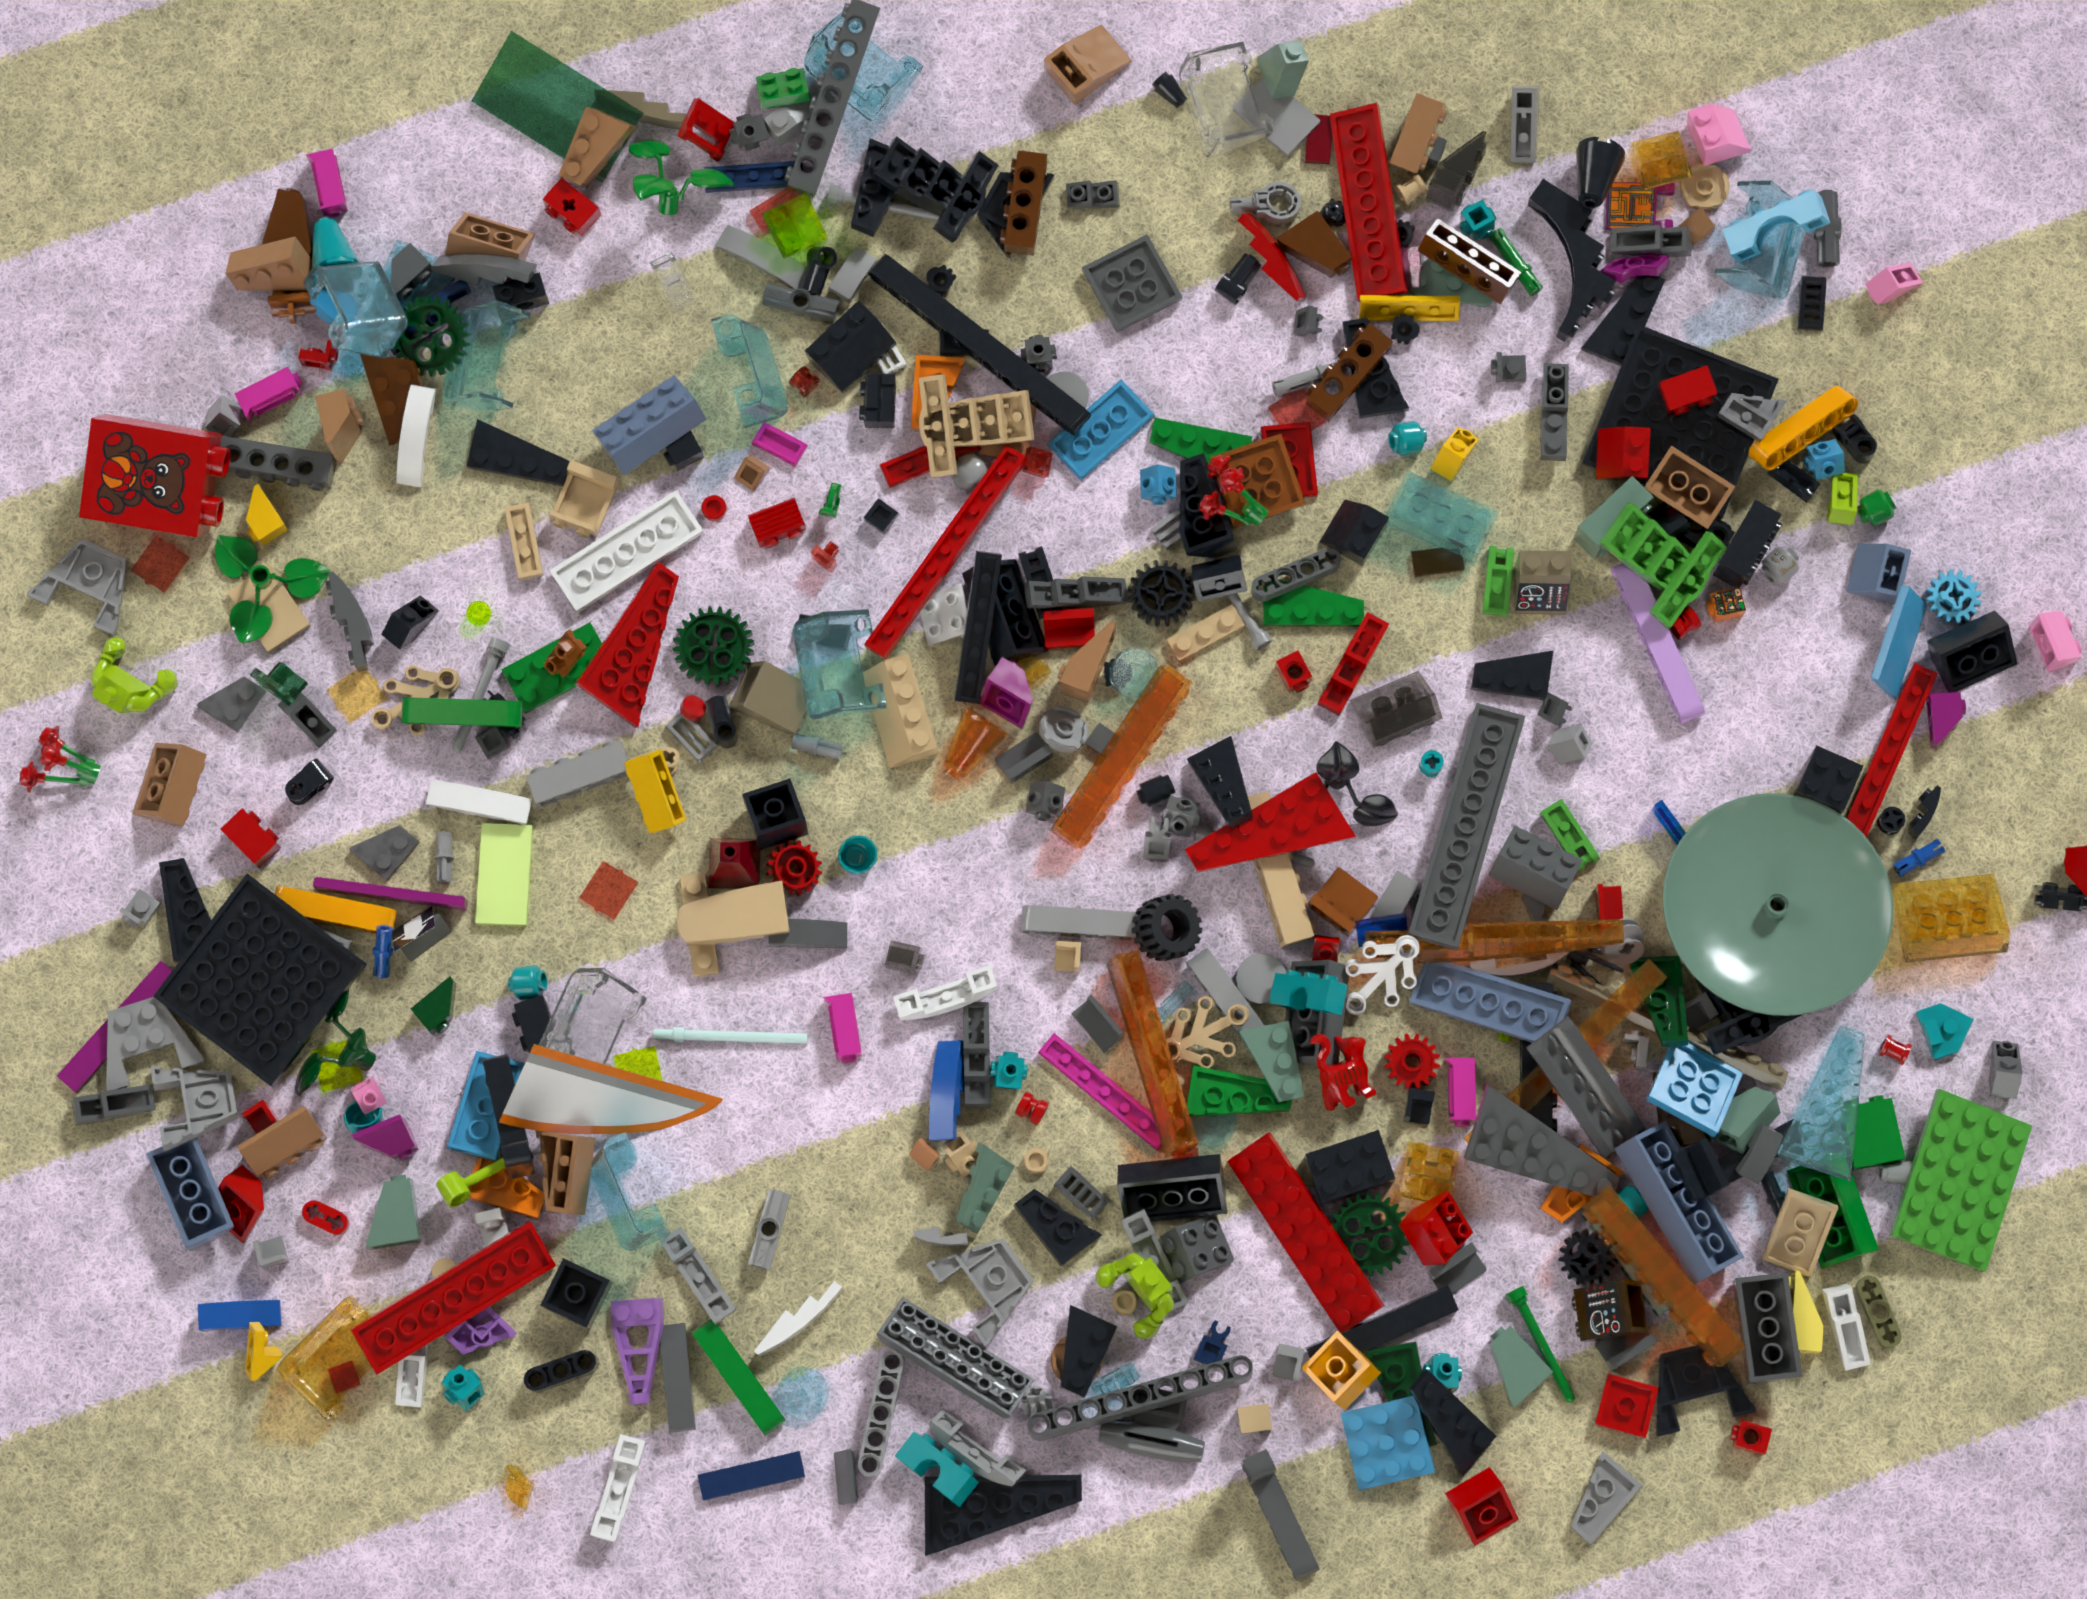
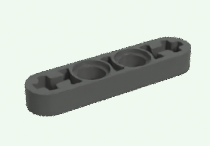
M1326 548L1263 574L1252 582V597L1257 601H1268L1335 573L1340 567L1341 555L1333 548ZM1328 557L1329 560L1334 559L1333 564L1325 562V558ZM1305 565L1310 566L1314 569V573L1305 575L1301 572L1300 568ZM1288 575L1292 581L1289 584H1282L1279 582L1278 577ZM1260 585L1263 588L1267 587V592H1264L1263 590H1258V587Z

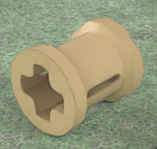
M1418 174L1414 175L1412 180L1402 186L1400 184L1395 186L1396 193L1405 206L1410 204V200L1420 194L1425 195L1428 192L1425 183Z
M666 746L661 749L672 776L677 771L680 755L675 748Z

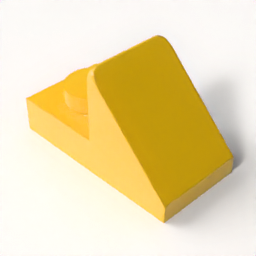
M249 1322L245 1372L251 1381H256L279 1361L283 1354L279 1347L268 1346V1332L264 1330L260 1322Z

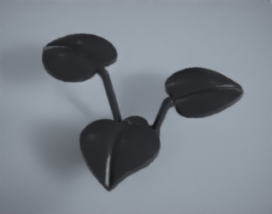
M1335 741L1332 747L1320 757L1316 764V771L1319 776L1325 779L1324 785L1327 790L1328 786L1337 790L1347 786L1352 800L1357 806L1353 811V818L1364 826H1379L1394 820L1398 816V811L1393 801L1381 794H1372L1363 798L1362 802L1357 799L1350 779H1353L1358 774L1359 763L1345 746Z

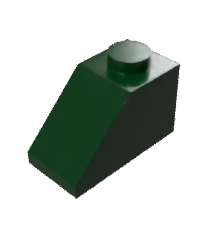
M451 976L410 1008L432 1035L435 1033L439 1035L445 1032L450 1027L449 1022L453 1019L456 982Z

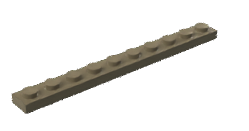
M1553 964L1546 982L1656 1032L1646 1006L1640 1000L1628 998L1620 994L1615 988L1602 986L1589 976L1576 974L1565 965ZM1687 1023L1689 1044L1742 1073L1782 1091L1789 1072L1781 1065L1764 1061L1757 1054L1747 1053L1738 1049L1737 1046L1713 1055L1703 1032L1705 1030H1697Z

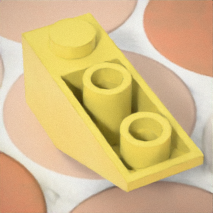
M1795 1271L1792 1273V1277H1788L1799 1352L1819 1354L1822 1352L1824 1325L1800 1271Z

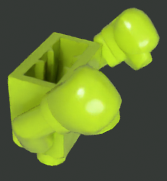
M119 637L110 638L104 644L102 655L99 658L100 661L91 673V684L94 688L92 696L122 714L145 712L158 699L161 700L163 697L174 692L178 686V681L172 670H159L157 672V681L150 687L113 664L116 659H120L123 656L126 644Z
M1131 1253L1121 1260L1102 1265L1095 1274V1281L1100 1287L1108 1288L1123 1273L1124 1277L1151 1311V1314L1133 1325L1134 1334L1140 1339L1148 1340L1157 1334L1164 1322V1318L1174 1307L1173 1288L1150 1257L1142 1258L1137 1253Z

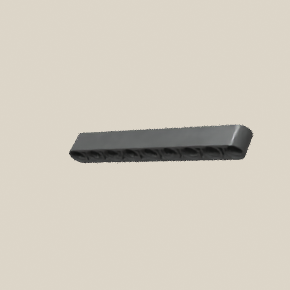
M1234 1356L1038 1412L1029 1418L1027 1423L1028 1431L1034 1440L1045 1441L1245 1384L1252 1378L1253 1365L1247 1356ZM1243 1364L1248 1368V1372L1244 1375H1239L1235 1373L1234 1368L1237 1365ZM1217 1371L1223 1375V1379L1219 1382H1213L1209 1379V1375ZM1188 1379H1195L1198 1382V1386L1194 1389H1187L1184 1386V1382ZM1163 1386H1169L1173 1390L1171 1395L1165 1397L1161 1396L1158 1391ZM1138 1393H1143L1148 1397L1147 1401L1142 1404L1136 1403L1133 1398ZM1113 1400H1118L1123 1405L1120 1410L1113 1411L1109 1409V1403ZM1086 1408H1095L1097 1410L1096 1416L1093 1418L1085 1417L1083 1412ZM1062 1415H1069L1072 1417V1421L1068 1425H1061L1058 1423V1418ZM1037 1422H1044L1047 1427L1045 1431L1038 1433L1032 1429L1033 1425Z

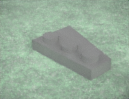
M1603 1451L1571 1525V1529L1589 1545L1596 1541L1643 1487L1641 1483Z

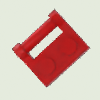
M695 98L678 131V137L684 141H690L708 153L711 159L719 162L724 156V149L730 138L729 130L733 129L732 124L734 121L701 99ZM692 127H695L716 141L715 144L712 145L694 133Z

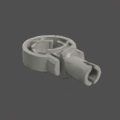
M1273 182L1265 186L1263 190H1254L1252 197H1230L1229 200L1231 214L1252 212L1256 219H1265L1275 225H1284L1292 222L1297 217L1301 206L1299 192L1292 185L1285 182ZM1284 191L1286 192L1285 198L1290 202V207L1287 212L1286 210L1277 211L1273 209L1269 200L1273 196H1282Z

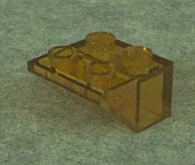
M1679 130L1631 142L1628 154L1635 176L1644 190L1693 177Z
M1408 1141L1399 1196L1426 1202L1445 1191H1449L1452 1195L1456 1180L1459 1151Z

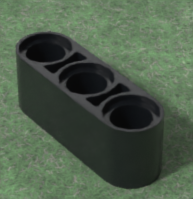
M580 1350L527 1370L523 1378L524 1384L532 1392H543L593 1374L598 1369L599 1361L597 1356L591 1351ZM584 1356H591L593 1361L588 1369H581L579 1364ZM566 1365L568 1368L567 1375L563 1378H557L555 1375L557 1366ZM536 1373L542 1374V1384L538 1387H532L530 1383L531 1377Z

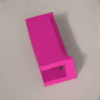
M333 148L305 154L311 163L320 209L323 215H328L331 218L341 216L342 212L348 211L337 157L334 155Z
M286 367L234 394L251 424L254 415L257 417L297 397L296 393L298 392L302 395L299 387L303 383L297 372L292 374L290 369Z
M852 993L823 997L824 1001L830 1005L828 1006L836 1060H842V1063L856 1062L857 1057H861L862 1053Z
M1446 1058L1444 1062L1449 1066L1448 1116H1452L1449 1118L1448 1123H1454L1455 1127H1470V1123H1474L1476 1120L1475 1058Z

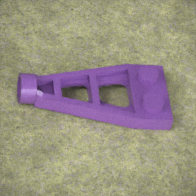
M663 1298L611 1301L612 1330L629 1390V1405L650 1404V1393L661 1343L660 1338L664 1328ZM632 1326H646L649 1329L647 1344L642 1349H634L630 1345L627 1331ZM644 1354L647 1357L646 1371L643 1375H635L632 1369L631 1358L633 1355ZM638 1389H643L642 1393H637Z

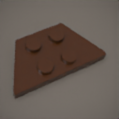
M368 352L361 353L360 356L389 446L395 445L400 439L410 386L424 387L416 361Z

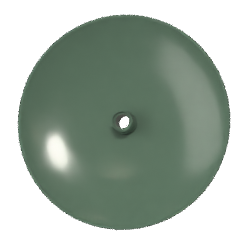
M1765 793L1740 797L1726 802L1701 817L1686 832L1675 848L1667 867L1663 885V912L1668 935L1675 951L1690 973L1704 987L1728 1003L1742 1009L1767 1015L1791 1016L1816 1012L1830 1007L1855 992L1870 977L1882 959L1890 939L1893 924V896L1889 878L1881 858L1873 845L1853 823L1833 809L1816 801L1789 794ZM1770 903L1779 904L1782 911L1773 910Z

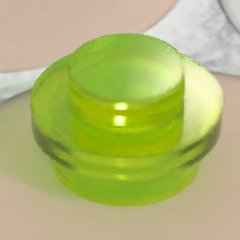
M475 601L468 606L466 616L471 624L483 626L491 619L492 612L487 603Z

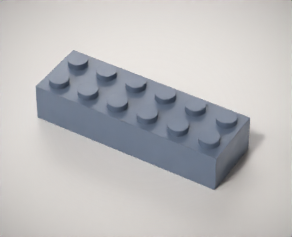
M1666 1121L1634 1136L1615 1148L1692 1285L1744 1258L1710 1197L1708 1196L1696 1201L1691 1200L1671 1158V1154L1682 1150Z

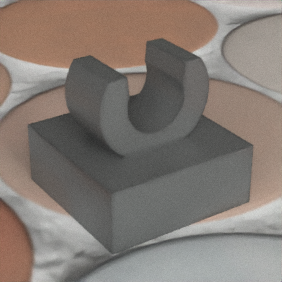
M1309 305L1296 310L1293 334L1304 336L1310 333L1317 334L1322 332L1321 328L1316 327V321L1323 320V316L1317 314V307Z
M1548 692L1538 716L1555 725H1558L1559 722L1564 724L1567 720L1563 719L1562 716L1565 710L1572 711V707L1568 705L1567 701Z

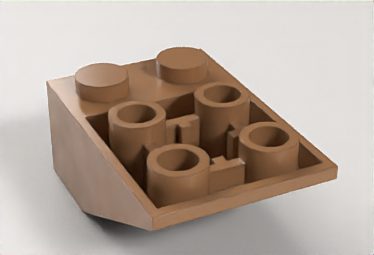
M1101 24L1062 44L1045 57L1044 70L1070 101L1076 105L1129 65L1132 60Z

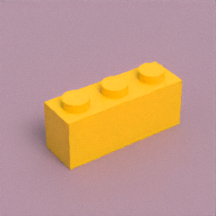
M662 749L638 755L624 762L626 774L630 778L635 798L643 814V821L650 834L674 827L687 820Z

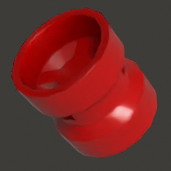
M1686 606L1670 629L1675 637L1681 640L1687 636V632L1695 631L1702 625L1696 612L1690 606Z
M1026 1091L1016 1108L1015 1114L1020 1117L1025 1116L1029 1118L1031 1123L1038 1126L1049 1103L1043 1099H1035L1033 1094Z

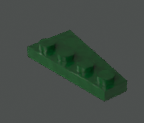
M1678 955L1640 957L1637 961L1629 964V967L1661 1046H1688L1680 957Z
M1416 1341L1365 1351L1370 1362L1381 1372L1377 1379L1383 1388L1388 1402L1412 1396L1408 1388L1423 1372ZM1422 1412L1429 1445L1435 1446L1437 1442L1435 1433L1431 1428L1432 1425Z

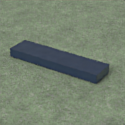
M796 161L704 167L722 172L734 183V187H705L706 193L784 188L787 187L789 182L784 180L788 167H794ZM803 162L800 164V169H801L802 171H803Z
M800 1451L699 1474L698 1480L703 1501L806 1476Z

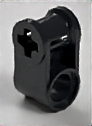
M1852 414L1849 416L1848 421L1839 427L1835 426L1832 428L1836 439L1846 448L1856 462L1865 464L1873 459L1877 449V442L1867 431L1858 416ZM1866 446L1870 452L1862 453L1858 447Z
M316 758L310 761L296 776L287 782L285 793L291 803L298 806L303 805L318 792L324 790V785L327 783L331 784L334 776ZM297 788L302 791V794L298 795L293 790Z

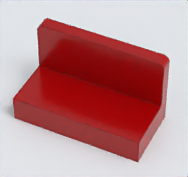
M1094 608L1043 611L1046 649L1083 647L1095 636Z
M1597 884L1595 887L1598 939H1600L1602 932L1608 925L1623 918L1621 886L1603 887V884Z

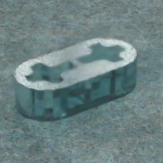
M1128 1363L1095 1380L1091 1384V1389L1095 1396L1119 1390L1136 1382L1140 1374L1134 1363Z

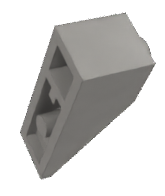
M1515 85L1512 87L1511 162H1536L1540 85Z
M821 88L809 93L810 101L781 106L763 118L766 130L779 147L801 132L805 119L810 121L813 111L808 109L813 96L818 97ZM829 91L825 93L824 98L827 102H836ZM825 114L817 116L816 121L825 116Z

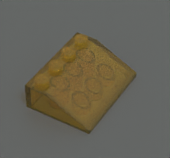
M1994 874L1892 884L1899 938L1905 963L2005 953L2008 951L2010 930Z

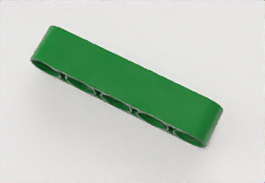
M402 697L401 723L522 727L523 702Z
M710 1319L692 1332L702 1349L765 1436L786 1421L718 1324L715 1325L712 1319Z

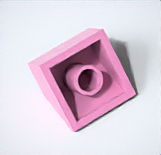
M1711 103L1688 111L1687 128L1704 166L1751 152V148L1733 109Z
M2062 611L2039 614L2029 626L2048 672L2076 663L2081 658V646L2077 640L2073 639L2071 622L2067 616L2064 617Z

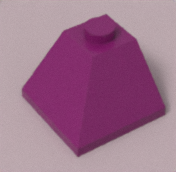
M1002 657L986 680L980 705L1023 729L1033 702L1024 670L1015 662L1008 661Z
M400 1114L352 1134L353 1139L361 1146L393 1159L399 1158L400 1161L414 1155L413 1151L418 1149L407 1120Z

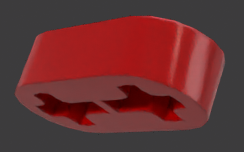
M312 1200L307 1202L302 1208L304 1220L333 1235H342L349 1229L348 1217L328 1205ZM316 1206H319L318 1211L324 1214L323 1219L317 1216L310 1219L311 1214L308 1213V1209H314ZM339 1216L342 1217L343 1227H337L336 1230H333L334 1225L327 1221L328 1218L331 1217L337 1220Z

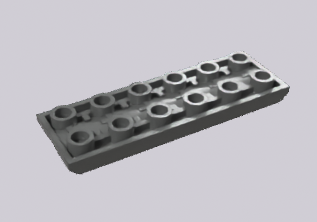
M1568 1016L1527 1047L1529 1053L1604 1159L1607 1160L1614 1155L1616 1147L1646 1130L1644 1124Z
M903 1297L877 1332L881 1342L1002 1418H1010L1024 1397L1025 1392L1034 1382V1379Z

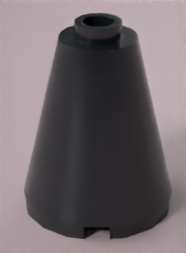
M1599 137L1585 138L1579 142L1576 149L1578 200L1586 208L1593 209L1602 205L1625 161V150L1620 144L1611 139L1603 142L1598 141Z

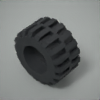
M1168 894L1142 903V907L1136 910L1138 916L1133 917L1132 923H1135V927L1132 928V933L1136 934L1134 942L1135 944H1140L1138 949L1142 953L1147 952L1146 957L1150 959L1155 958V961H1168L1184 957L1189 954L1188 952L1194 951L1196 948L1195 944H1198L1201 940L1198 934H1201L1203 930L1202 927H1199L1202 919L1196 915L1199 911L1196 907L1192 908V902L1189 899L1184 900V896L1181 895L1174 896V894ZM1163 915L1171 921L1173 926L1171 941L1164 936L1161 930Z

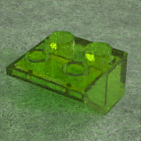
M807 192L762 213L783 259L805 252L814 246L826 242L828 239Z

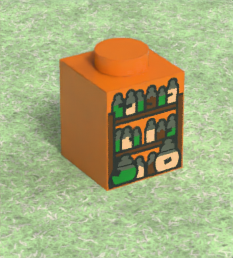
M1740 587L1710 593L1708 602H1705L1708 617L1712 616L1714 623L1742 617L1746 612Z

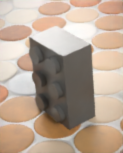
M1514 825L1489 876L1558 910L1583 860Z

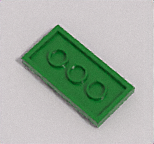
M591 622L572 631L574 637L580 639L587 648L583 657L577 661L566 677L563 678L559 673L551 675L543 665L561 638L501 669L518 701L523 702L522 709L525 714L577 687L575 685L576 681L602 644Z

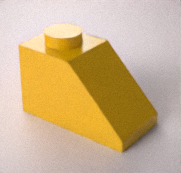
M259 484L255 485L246 521L250 526L247 532L254 542L259 540L262 546L288 531Z

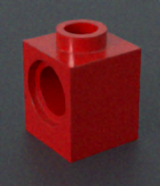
M1299 650L1276 661L1275 667L1288 692L1295 690L1296 693H1299L1309 687L1308 683L1311 682L1312 675ZM1297 669L1302 675L1298 679H1293L1288 675V671Z
M1741 1420L1738 1425H1733L1730 1434V1440L1734 1441L1732 1447L1763 1456L1767 1452L1772 1429ZM1746 1430H1751L1755 1433L1756 1441L1754 1444H1748L1744 1441L1743 1434Z

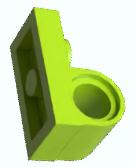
M1845 472L1831 476V497L1827 512L1828 523L1854 524L1857 514L1858 474Z

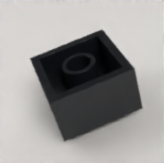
M1816 745L1793 795L1816 801L1842 814L1863 765Z
M790 778L742 794L744 806L760 850L809 835L806 819Z
M563 1258L540 1306L591 1330L613 1283L609 1279Z

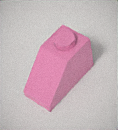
M1911 262L1886 267L1865 283L1869 290L1868 293L1871 299L1879 305L1888 303L1923 284V281Z

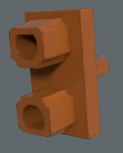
M273 291L272 295L268 296V305L270 306L272 317H289L290 324H296L297 316L315 313L317 309L314 305L311 306L310 303L311 291H296V293L288 294L287 291Z
M571 629L563 634L543 665L551 675L559 673L564 678L570 673L577 661L583 657L587 647L580 639H576Z

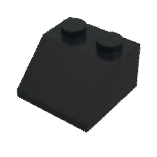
M1344 499L1319 542L1337 550L1340 554L1357 564L1364 566L1386 529L1389 517L1369 505Z

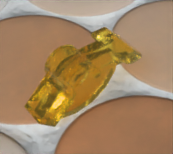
M1028 657L1016 663L1024 670L1028 685H1033L1037 680L1051 673L1048 664H1044V662L1037 658Z
M509 1464L506 1468L511 1474L506 1482V1493L509 1499L518 1505V1508L528 1509L531 1492L534 1490V1483L532 1480L527 1479L519 1465Z

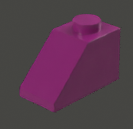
M1961 692L1932 693L1928 696L1926 704L1930 748H1936L1962 719L1963 715L1966 714V702L1961 700Z

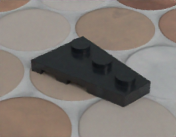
M1554 650L1475 663L1471 689L1545 700L1548 694Z
M1070 1305L1061 1388L1085 1398L1117 1326Z

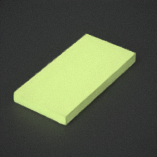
M482 823L476 925L527 926L533 825Z

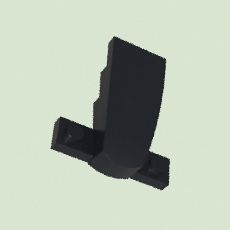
M896 136L871 177L906 200L939 216L933 230L953 243L959 237L965 224L982 207L986 197V187L999 165L978 151L962 175L947 161L942 160L938 162L921 147L916 151Z
M1695 978L1702 993H1707L1719 1013L1717 1018L1720 1024L1703 1031L1713 1055L1736 1045L1751 1046L1758 1044L1772 1035L1778 1026L1802 1016L1767 1015L1742 1009L1713 994Z

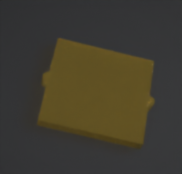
M355 670L327 689L336 701V707L343 711L350 723L387 698L378 686V680L374 679L368 670Z

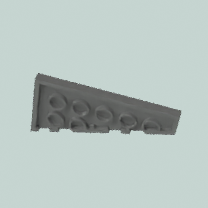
M1486 1084L1464 1155L1466 1160L1612 1202L1620 1178L1618 1175Z

